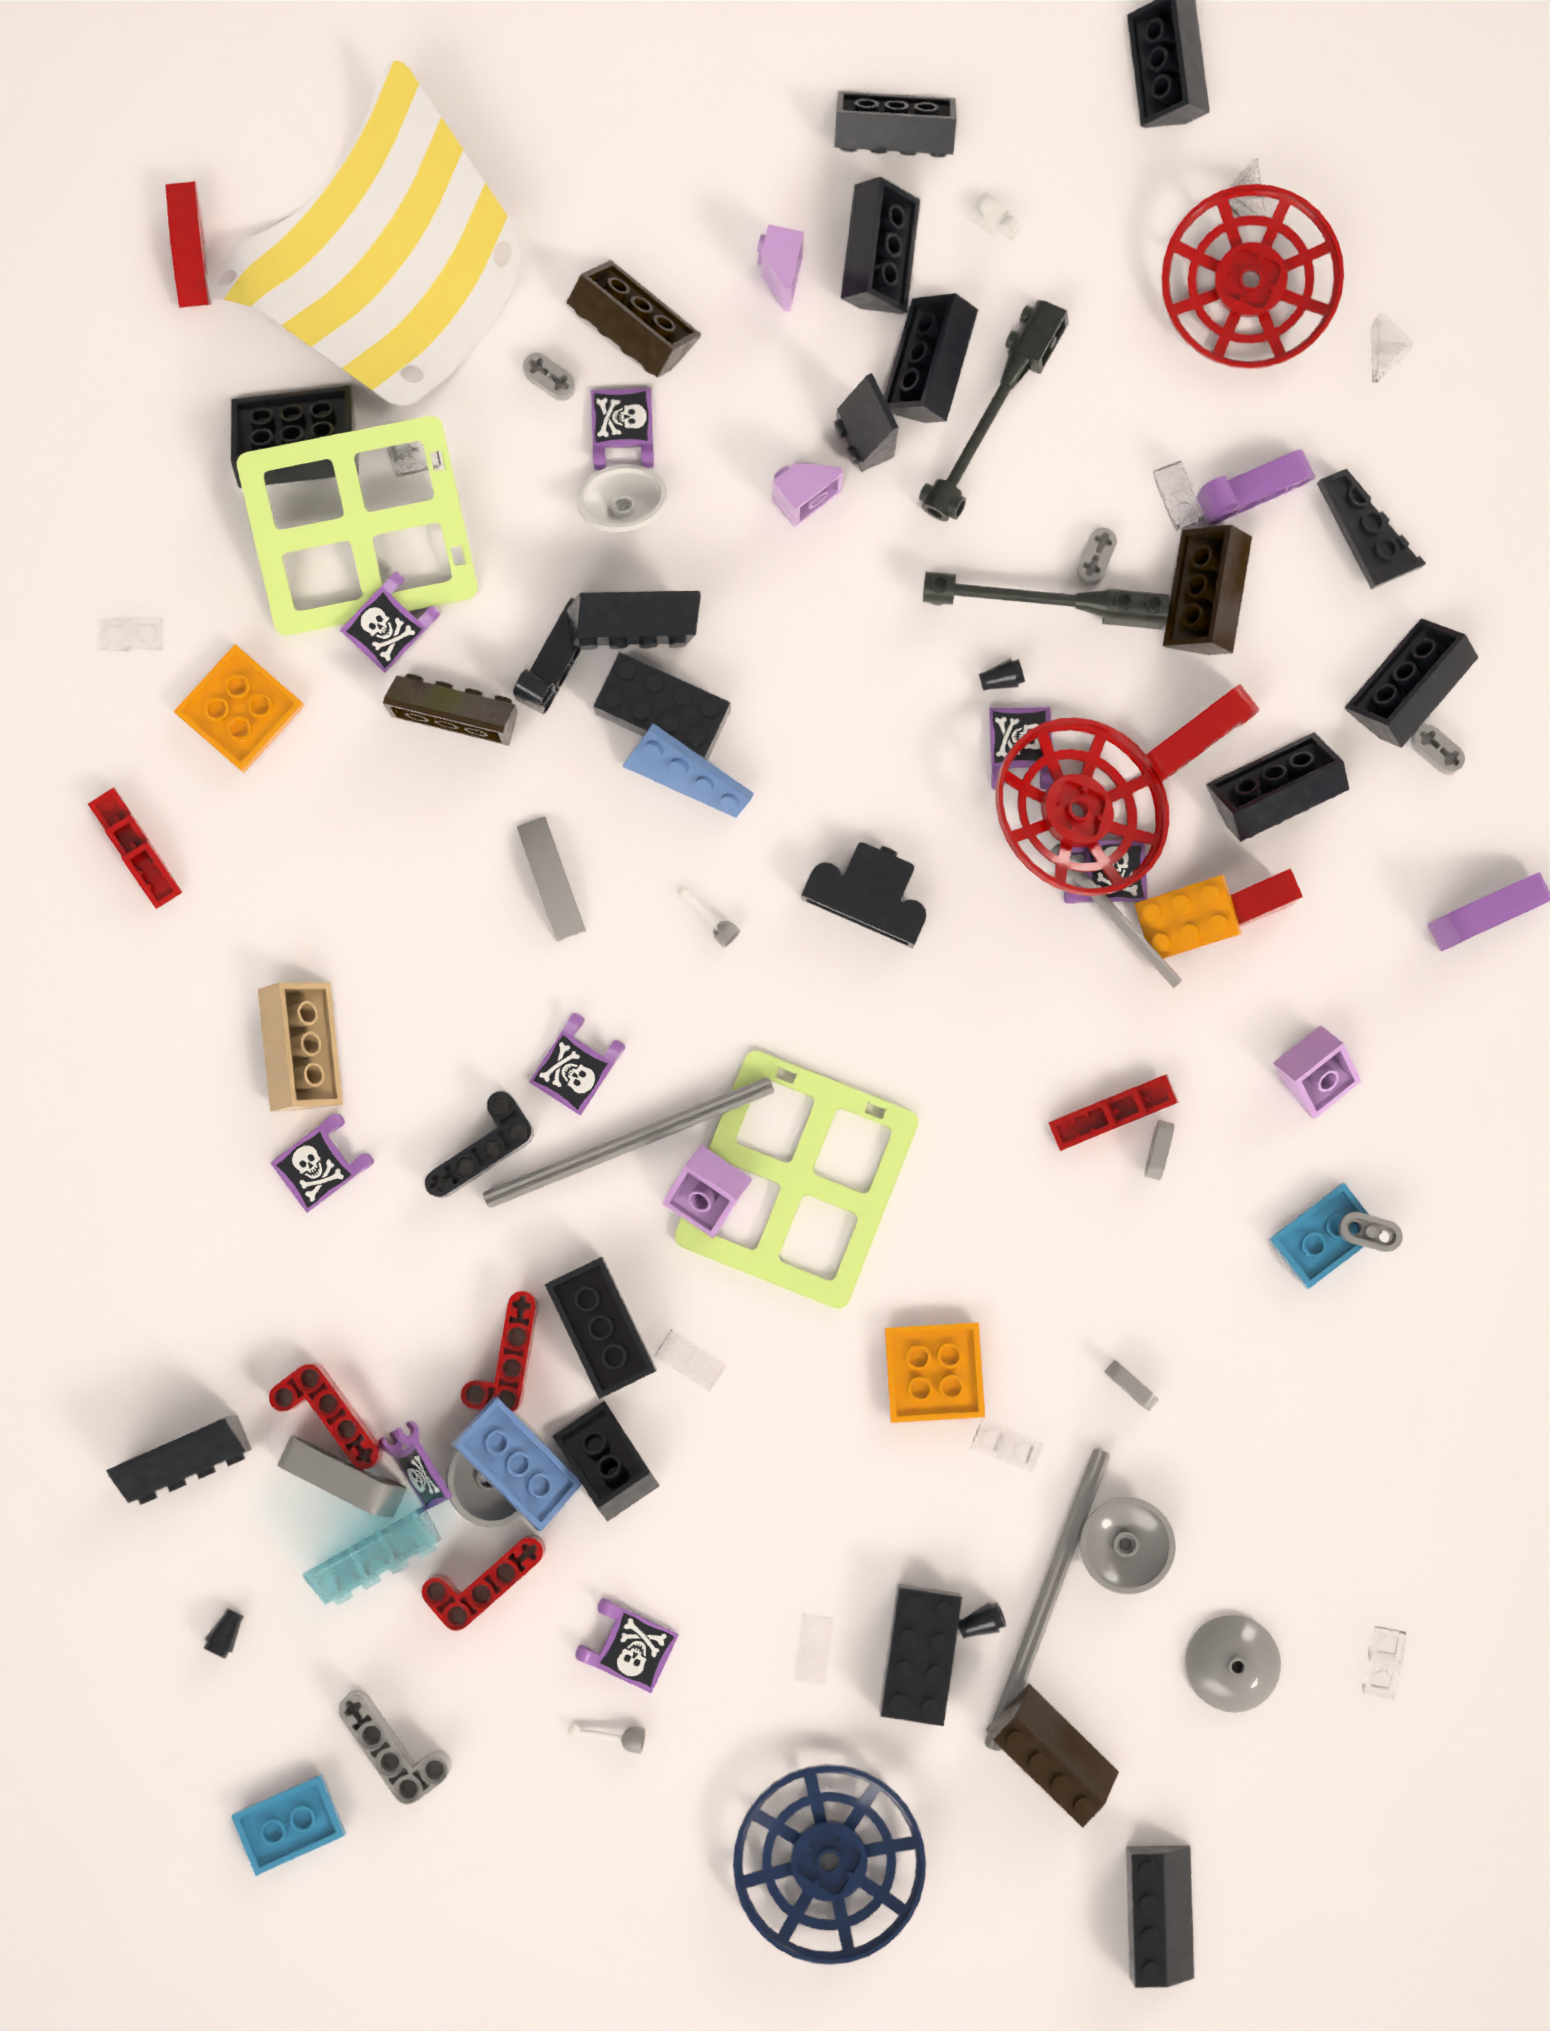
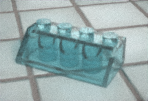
M422 1506L308 1570L302 1576L325 1605L334 1601L337 1606L353 1597L351 1590L360 1585L366 1590L382 1581L379 1575L390 1569L392 1574L409 1566L408 1558L418 1553L421 1559L437 1550L435 1543L439 1542L442 1538L427 1510Z

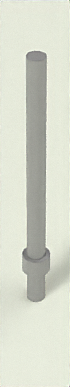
M1060 844L1055 845L1050 851L1058 855ZM1070 856L1069 861H1071V862H1076V863H1081L1078 859H1077V860H1074V859ZM1067 870V876L1072 881L1075 879L1081 887H1098L1085 872ZM1106 895L1090 896L1173 989L1183 981Z

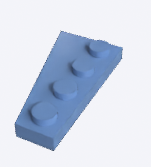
M654 723L622 766L735 818L743 811L754 795L752 791Z

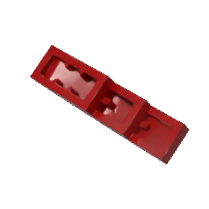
M196 181L165 184L170 245L179 308L211 305L206 276L208 270L204 250L205 237Z
M115 787L88 803V806L105 829L104 832L122 856L121 859L155 909L182 893L164 861Z
M1165 1074L1048 1122L1059 1150L1062 1151L1177 1104L1179 1100L1168 1074Z

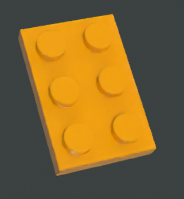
M1224 875L1134 903L1144 938L1163 959L1242 935Z

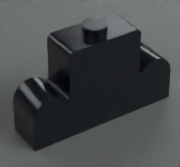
M864 842L858 843L844 875H841L838 867L832 863L818 864L812 870L801 894V900L912 949L926 920V909L923 904L912 899L905 900L904 902L901 901L912 877L914 865L897 857L898 853L885 846H881L878 849Z

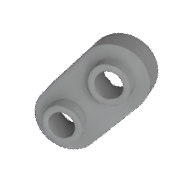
M1351 1212L1345 1214L1338 1224L1341 1238L1351 1244L1380 1252H1391L1396 1250L1402 1243V1230L1393 1221L1361 1212ZM1352 1222L1358 1225L1359 1229L1356 1234L1351 1233L1349 1230V1225ZM1383 1230L1389 1235L1387 1242H1382L1379 1238V1234Z

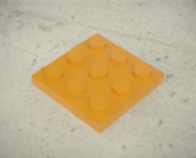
M235 644L173 712L244 773L305 705Z
M979 1322L884 1328L890 1423L985 1417Z

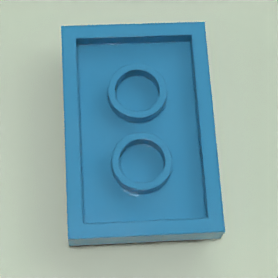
M1345 1183L1338 1185L1269 1238V1241L1306 1289H1310L1363 1248L1343 1240L1338 1231L1339 1221L1345 1214L1351 1212L1368 1214ZM1352 1222L1349 1225V1230L1351 1233L1356 1234L1359 1228L1355 1222Z
M322 1774L231 1815L255 1876L347 1834Z

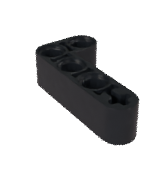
M571 598L566 604L530 671L525 669L521 673L513 690L516 701L543 715L550 708L581 652L579 646H570L566 610L575 600L574 598Z
M497 1091L487 1100V1110L498 1126L496 1129L427 1174L425 1188L430 1195L438 1198L451 1196L532 1141L534 1137L533 1126L516 1100L509 1093ZM506 1098L510 1102V1108L505 1114H497L494 1110L495 1102L498 1099ZM517 1124H524L527 1128V1134L522 1140H514L511 1136V1130ZM491 1141H498L501 1146L500 1153L494 1158H489L485 1153L486 1145ZM465 1158H471L474 1161V1170L468 1175H462L459 1170V1164ZM450 1167L453 1174L460 1179L457 1183L453 1178L444 1183L446 1188L444 1191L438 1188L434 1189V1186L437 1184L436 1177L446 1179L452 1175L447 1171Z

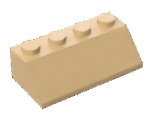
M279 982L259 988L258 999L270 1112L298 1111L343 1105L330 983Z

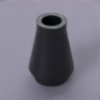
M1010 658L983 673H979L983 691L1019 687L1018 684L1026 682L1019 659L1011 660Z
M990 1602L986 1603L965 1618L960 1619L958 1625L963 1639L999 1633L1001 1628L1007 1627L1004 1614L998 1602L990 1604Z
M227 1608L224 1615L204 1638L206 1643L203 1648L226 1659L229 1652L233 1653L244 1616Z

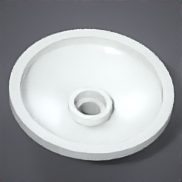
M622 464L604 468L588 477L578 490L576 503L580 516L592 527L606 532L624 533L638 530L654 521L663 512L667 504L668 495L664 480L656 472L639 465Z

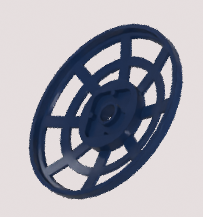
M822 1764L807 1766L790 1772L774 1781L756 1798L748 1809L739 1827L734 1845V1882L740 1904L750 1923L775 1948L793 1958L814 1964L835 1965L850 1963L868 1957L886 1947L902 1932L911 1920L920 1902L925 1884L926 1856L924 1842L918 1823L908 1805L894 1789L881 1779L864 1770L846 1765ZM817 1774H845L859 1778L869 1783L860 1799L840 1792H820ZM804 1777L808 1795L791 1803L777 1818L760 1809L779 1789L794 1780ZM880 1791L888 1796L900 1810L908 1824L911 1836L892 1839L884 1820L870 1807ZM823 1802H839L854 1808L845 1822L842 1823L826 1819ZM806 1806H811L814 1823L806 1827L801 1833L785 1824L797 1811ZM864 1815L877 1827L883 1841L869 1844L863 1843L855 1829ZM754 1821L769 1830L763 1846V1869L744 1875V1844L748 1830ZM778 1835L793 1844L791 1862L772 1866V1850ZM915 1850V1878L910 1896L905 1904L889 1892L896 1873V1852ZM832 1852L838 1857L839 1860L836 1867L825 1869L821 1866L820 1858L824 1853ZM886 1854V1871L880 1886L866 1876L868 1858ZM793 1875L797 1885L802 1890L794 1906L782 1895L775 1880ZM766 1883L774 1902L788 1915L778 1933L770 1928L758 1914L749 1897L747 1888ZM858 1888L874 1897L864 1908L848 1916L844 1899L852 1895ZM814 1898L820 1901L832 1902L835 1919H819L804 1913ZM882 1904L898 1915L895 1921L879 1936L865 1944L854 1947L850 1927L869 1918ZM799 1923L817 1930H838L842 1950H812L798 1946L789 1940Z

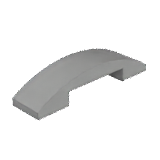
M546 817L517 826L556 940L560 941L586 932Z

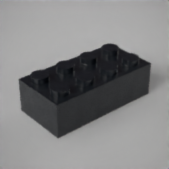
M619 652L593 708L595 715L641 736H644L654 723L708 761L731 712V702Z
M600 1257L544 1284L598 1399L658 1371L604 1257Z
M897 1583L879 1706L880 1717L944 1727L962 1604L960 1593Z

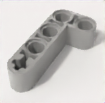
M290 1436L277 1464L283 1470L377 1516L394 1518L407 1490V1487L386 1477L375 1476L365 1470L356 1468L353 1464L295 1436Z
M354 1690L340 1702L339 1715L393 1796L400 1803L412 1804L418 1801L447 1778L452 1769L450 1756L443 1751H433L415 1763L366 1692ZM352 1703H361L362 1707L358 1711H350L349 1707ZM369 1714V1716H370L371 1718L367 1719V1720L360 1726V1725L358 1724V1722H359L362 1718L364 1719V1718ZM368 1726L377 1727L381 1733L380 1740H370L366 1735V1728ZM386 1753H394L399 1759V1766L395 1768L388 1767L384 1762V1755ZM432 1760L439 1761L444 1767L443 1774H432L428 1769V1763ZM408 1779L414 1781L417 1785V1793H406L402 1788V1781Z

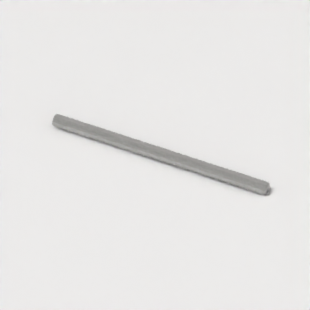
M767 1077L485 1191L483 1193L485 1203L489 1208L495 1207L773 1094L774 1088L771 1080Z
M1094 1449L992 1722L1025 1687L1079 1542L1083 1525L1088 1518L1110 1458L1108 1452L1100 1449ZM987 1734L984 1742L985 1746L999 1752L1001 1748Z

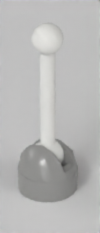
M682 887L678 890V897L683 900L686 899L714 926V938L723 948L735 940L741 931L735 924L730 921L718 922L690 896V891L687 888Z
M576 1724L568 1728V1734L573 1738L582 1735L621 1741L622 1746L628 1752L642 1754L645 1728L630 1727L622 1735L580 1729Z

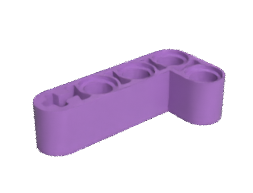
M1299 449L1228 480L1226 476L1215 478L1201 487L1196 499L1208 524L1211 526L1295 490L1315 478V474L1303 449Z
M1538 872L1430 922L1428 926L1442 952L1550 902V891L1541 873Z

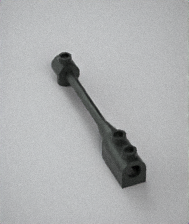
M1044 300L1036 301L1034 307L1029 305L1024 307L1019 319L1023 323L1020 332L1012 330L1005 343V347L1009 351L1000 380L1001 384L946 480L936 479L933 486L926 483L920 492L919 500L923 501L921 507L927 514L940 521H948L949 517L957 520L960 517L966 504V497L962 496L961 490L956 486L1010 390L1019 383L1028 370L1041 375L1069 325L1067 310Z
M925 571L922 602L931 603L936 606L943 604L953 605L954 596L1069 606L1103 617L1102 624L1160 630L1166 624L1169 610V594L1107 588V590L1083 592L1074 595L956 584V574Z

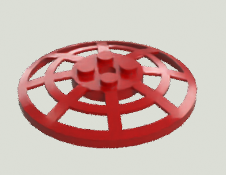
M1264 184L1237 185L1221 190L1207 197L1190 210L1178 224L1169 240L1161 272L1162 297L1166 312L1182 339L1198 354L1215 363L1230 368L1248 370L1268 368L1282 364L1300 355L1314 344L1326 330L1337 311L1344 283V263L1339 241L1322 213L1309 201L1294 192L1274 185ZM1259 196L1279 200L1272 218L1257 215L1234 218L1229 200L1238 197ZM1217 205L1222 224L1210 231L1196 249L1181 242V238L1192 223L1207 210ZM1290 205L1300 210L1314 223L1321 232L1325 242L1307 249L1299 235L1283 223ZM1253 225L1263 226L1267 229L1261 243H1243L1238 227ZM1226 233L1231 249L1226 252L1222 259L1217 260L1205 254L1206 249L1211 243ZM1278 233L1282 234L1292 243L1298 252L1297 255L1283 260L1280 254L1272 248ZM1176 253L1191 261L1187 277L1190 298L1173 304L1170 291L1171 263ZM1330 253L1333 266V285L1331 297L1327 304L1311 298L1315 281L1312 261ZM1200 265L1215 272V289L1198 295L1196 278L1198 266ZM1300 266L1304 267L1305 275L1302 295L1286 289L1288 282L1287 272ZM1254 272L1257 274L1259 284L1253 288L1245 286L1242 281L1245 273ZM1219 300L1223 307L1230 312L1224 326L1221 327L1212 320L1203 306ZM1279 301L1296 306L1297 308L1293 314L1275 328L1269 311ZM1194 310L1202 323L1219 336L1213 352L1203 347L1188 333L1178 315ZM1305 310L1323 316L1317 327L1305 340L1286 352L1279 336L1292 328L1303 316ZM1241 317H1257L1263 333L1248 335L1238 334L1234 331ZM1230 341L1245 344L1267 341L1274 357L1265 360L1243 361L1224 357Z
M1076 717L1058 718L1044 722L1029 730L1012 746L998 772L995 787V806L998 821L1007 843L1015 856L1029 871L1057 889L1077 895L1097 896L1123 890L1140 880L1152 869L1160 857L1167 840L1169 804L1164 785L1144 759L1146 754L1125 734L1109 725L1091 719ZM1078 731L1094 735L1088 752L1076 749L1054 751L1049 733ZM1038 738L1043 757L1031 765L1023 779H1020L1008 771L1010 764L1027 744ZM1105 742H1110L1125 753L1138 767L1142 775L1126 782L1115 767L1100 758ZM1079 760L1083 761L1084 765L1080 774L1064 776L1058 761ZM1047 766L1054 783L1044 792L1032 786L1031 781L1037 772ZM1097 767L1115 783L1116 788L1106 791L1099 782L1094 780L1092 777L1095 768ZM1004 783L1018 791L1017 808L1022 827L1011 831L1003 804ZM1147 786L1151 792L1155 808L1156 826L1154 833L1137 829V808L1133 793ZM1027 797L1041 804L1042 820L1030 824L1026 810ZM1122 798L1127 812V825L1113 821L1114 809L1112 803ZM1072 804H1077L1082 808L1083 817L1074 815L1071 809ZM1049 831L1053 837L1060 841L1058 855L1048 850L1036 835ZM1107 833L1123 837L1118 848L1108 857L1098 843ZM1029 839L1030 843L1042 856L1054 863V877L1034 864L1021 849L1018 842ZM1133 841L1151 845L1141 865L1132 874L1123 879L1112 864L1116 863L1126 854ZM1072 847H1087L1096 862L1076 863L1069 861ZM1067 870L1076 872L1102 870L1112 884L1097 888H1083L1067 884Z

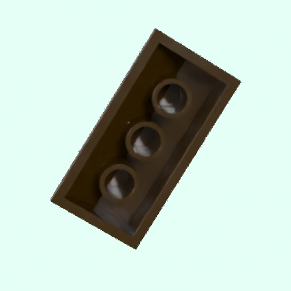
M612 260L580 274L566 301L579 317L589 321L602 336L612 340L620 347L624 354L634 358L643 366L647 373L657 378L671 371L702 335Z
M1233 525L1182 530L1162 646L1204 655L1233 654L1252 536Z
M406 674L405 677L396 675L384 696L383 705L393 718L507 746L510 744L518 714L516 705L512 704V700L507 697L495 695L494 699L483 697V693L478 690L465 688L463 692L453 689V685L442 681L430 684L423 682L424 678L414 674Z
M1029 1683L985 1730L991 1739L1069 1816L1084 1828L1106 1804L1119 1771Z

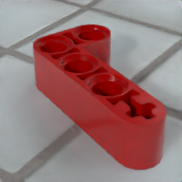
M1239 684L1144 756V759L1163 782L1234 728L1240 727L1260 711V708L1244 687Z
M518 1291L509 1298L495 1381L473 1380L466 1383L461 1390V1400L466 1407L482 1410L493 1397L499 1398L504 1390H509L515 1395L516 1400L515 1404L509 1409L514 1412L520 1408L524 1397L538 1312V1301L532 1293ZM523 1296L526 1297L527 1303H531V1308L524 1310L522 1318L529 1319L528 1325L522 1322L512 1323V1317L519 1318L520 1308L515 1307L516 1301H521ZM516 1327L522 1328L526 1334L525 1342L520 1346L514 1345L510 1340V1333ZM509 1359H515L520 1363V1373L515 1377H511L505 1372V1364ZM474 1385L480 1386L484 1391V1398L480 1403H474L469 1398L468 1392Z
M305 1364L271 1389L269 1402L277 1411H290L307 1401L356 1468L362 1470L369 1469L378 1465L381 1461L383 1450L379 1447L378 1441L322 1365ZM309 1369L315 1370L318 1374V1382L313 1387L308 1386L304 1380V1375ZM283 1388L289 1389L293 1395L292 1402L288 1406L283 1405L279 1400V1393ZM328 1394L334 1396L337 1401L336 1409L333 1412H328L323 1407L322 1401ZM345 1420H349L355 1425V1433L351 1438L345 1437L341 1432V1425ZM363 1436L365 1440L359 1443L363 1449H372L373 1453L370 1455L372 1461L369 1459L363 1461L360 1458L363 1454L359 1445L351 1447L350 1443L359 1440Z
M528 1535L522 1538L463 1592L447 1576L441 1574L434 1575L422 1586V1598L448 1629L460 1631L466 1628L541 1561L546 1551L545 1543L540 1537L535 1535ZM526 1543L528 1546L535 1544L537 1546L535 1551L537 1557L535 1558L533 1555H530L520 1564L517 1558L526 1550L524 1544ZM506 1563L513 1567L515 1573L513 1579L504 1580L500 1577L498 1569L501 1564ZM433 1582H439L444 1586L445 1596L438 1599L431 1595L430 1585ZM478 1585L486 1586L490 1591V1599L479 1601L474 1594L475 1587ZM458 1606L464 1609L466 1612L465 1621L458 1623L452 1620L450 1615L451 1608Z

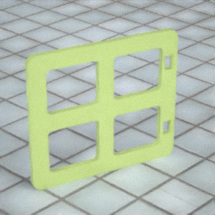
M426 416L250 451L239 456L237 469L273 623L278 633L288 636L346 624L383 585L373 538L377 534L432 523H438L442 528L452 577L446 582L393 592L391 595L407 611L467 600L474 597L477 593L478 584L444 427L437 417ZM420 441L424 446L434 497L428 501L373 512L368 511L363 499L355 455L360 452ZM440 450L445 470L434 471L430 453ZM325 459L331 460L343 506V516L338 519L283 530L278 529L273 518L264 479L265 473L270 470ZM348 541L353 550L362 590L361 598L302 611L295 609L283 561L284 554ZM461 545L465 565L454 564L451 547Z
M752 1051L746 1055L732 1091L767 1077L774 1083L810 1096L814 1100L813 1108L794 1156L788 1163L737 1143L736 1138L750 1103L722 1114L709 1146L710 1151L731 1165L773 1181L780 1186L779 1194L756 1249L751 1250L718 1236H715L713 1239L682 1217L675 1231V1241L680 1247L832 1308H843L849 1303L918 1127V1118L914 1112L761 1051ZM778 1068L797 1074L793 1084L776 1078ZM867 1103L886 1109L883 1118L880 1119L865 1113ZM839 1109L886 1126L891 1130V1136L867 1193L855 1191L814 1173L815 1163L834 1115ZM804 1196H811L857 1216L855 1228L833 1280L823 1279L783 1263L779 1259L798 1206Z

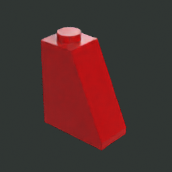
M1291 868L1230 895L1240 927L1291 907L1303 897Z

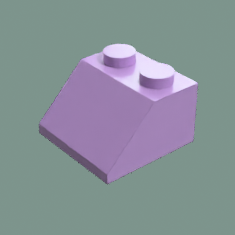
M768 224L766 235L760 234L757 248L759 253L757 264L762 265V278L783 310L790 312L803 259L804 232Z
M798 462L790 468L784 466L774 475L772 500L793 526L796 527L842 491L844 472L840 467Z
M1322 1025L1273 1063L1284 1085L1313 1119L1361 1082L1344 1043Z
M701 1144L685 1164L662 1204L714 1239L753 1179Z

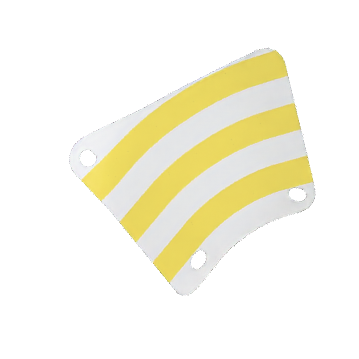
M392 61L385 66L379 77L370 109L358 136L330 178L305 205L286 220L248 238L236 246L214 276L210 285V296L212 299L227 300L259 310L386 401L395 405H411L457 370L492 327L506 303L518 276L521 265L520 239L509 217L410 69L400 61ZM505 240L511 244L512 256L508 264L500 267L494 262L493 252L496 245L500 241ZM233 270L237 273L236 279L231 284L220 286V279L226 271ZM409 366L417 367L422 371L423 378L417 383L406 382L401 378V370Z

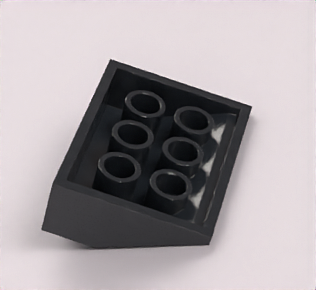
M351 385L231 399V465L238 488H242L237 469V460L243 453L356 431ZM359 453L355 455V463L359 474ZM329 459L270 470L264 475L266 485L336 477L333 463Z

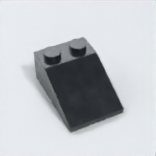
M870 373L864 377L837 408L836 421L833 422L840 438L845 437L849 445L846 450L853 465L858 464L861 472L894 458L899 429L873 374Z
M605 1401L552 1436L596 1508L607 1522L660 1487Z

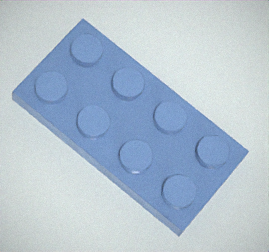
M493 1397L451 1443L537 1531H542L582 1485L580 1480L498 1397Z

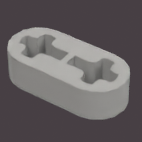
M532 353L525 358L523 369L526 378L531 383L558 401H565L573 396L575 383L573 376L568 371L541 353ZM540 363H542L543 371L546 373V376L540 371H536L533 374L531 365L534 364L538 366ZM552 378L560 383L566 380L567 389L560 388L557 391L556 384L552 381Z
M1098 528L1093 531L1077 567V576L1084 584H1097L1107 569L1117 544L1116 535L1109 528ZM1103 536L1107 538L1106 543L1110 546L1105 545L1100 554L1096 552L1099 543L1096 540H1100ZM1092 559L1098 561L1095 570L1099 574L1093 573L1092 576L1086 575L1087 569L1083 566L1089 567Z
M1424 725L1412 735V748L1439 772L1450 775L1463 767L1465 763L1464 752L1438 728L1432 725ZM1430 734L1432 736L1430 739L1431 744L1423 746L1420 743L1423 739L1422 736ZM1452 753L1455 756L1453 760L1455 764L1447 766L1444 763L1446 760L1444 755L1448 756Z
M1162 1120L1157 1121L1145 1167V1177L1161 1180L1173 1137L1174 1123Z
M1116 1360L1104 1371L1110 1379L1147 1411H1150L1159 1401V1398Z

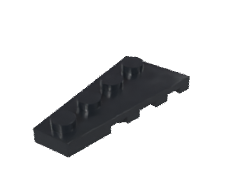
M1347 468L1322 478L1317 483L1371 590L1416 571L1427 564L1420 555L1417 557L1408 547L1410 543L1402 534L1399 536L1388 523L1390 519L1383 511L1379 512L1370 502L1371 497Z

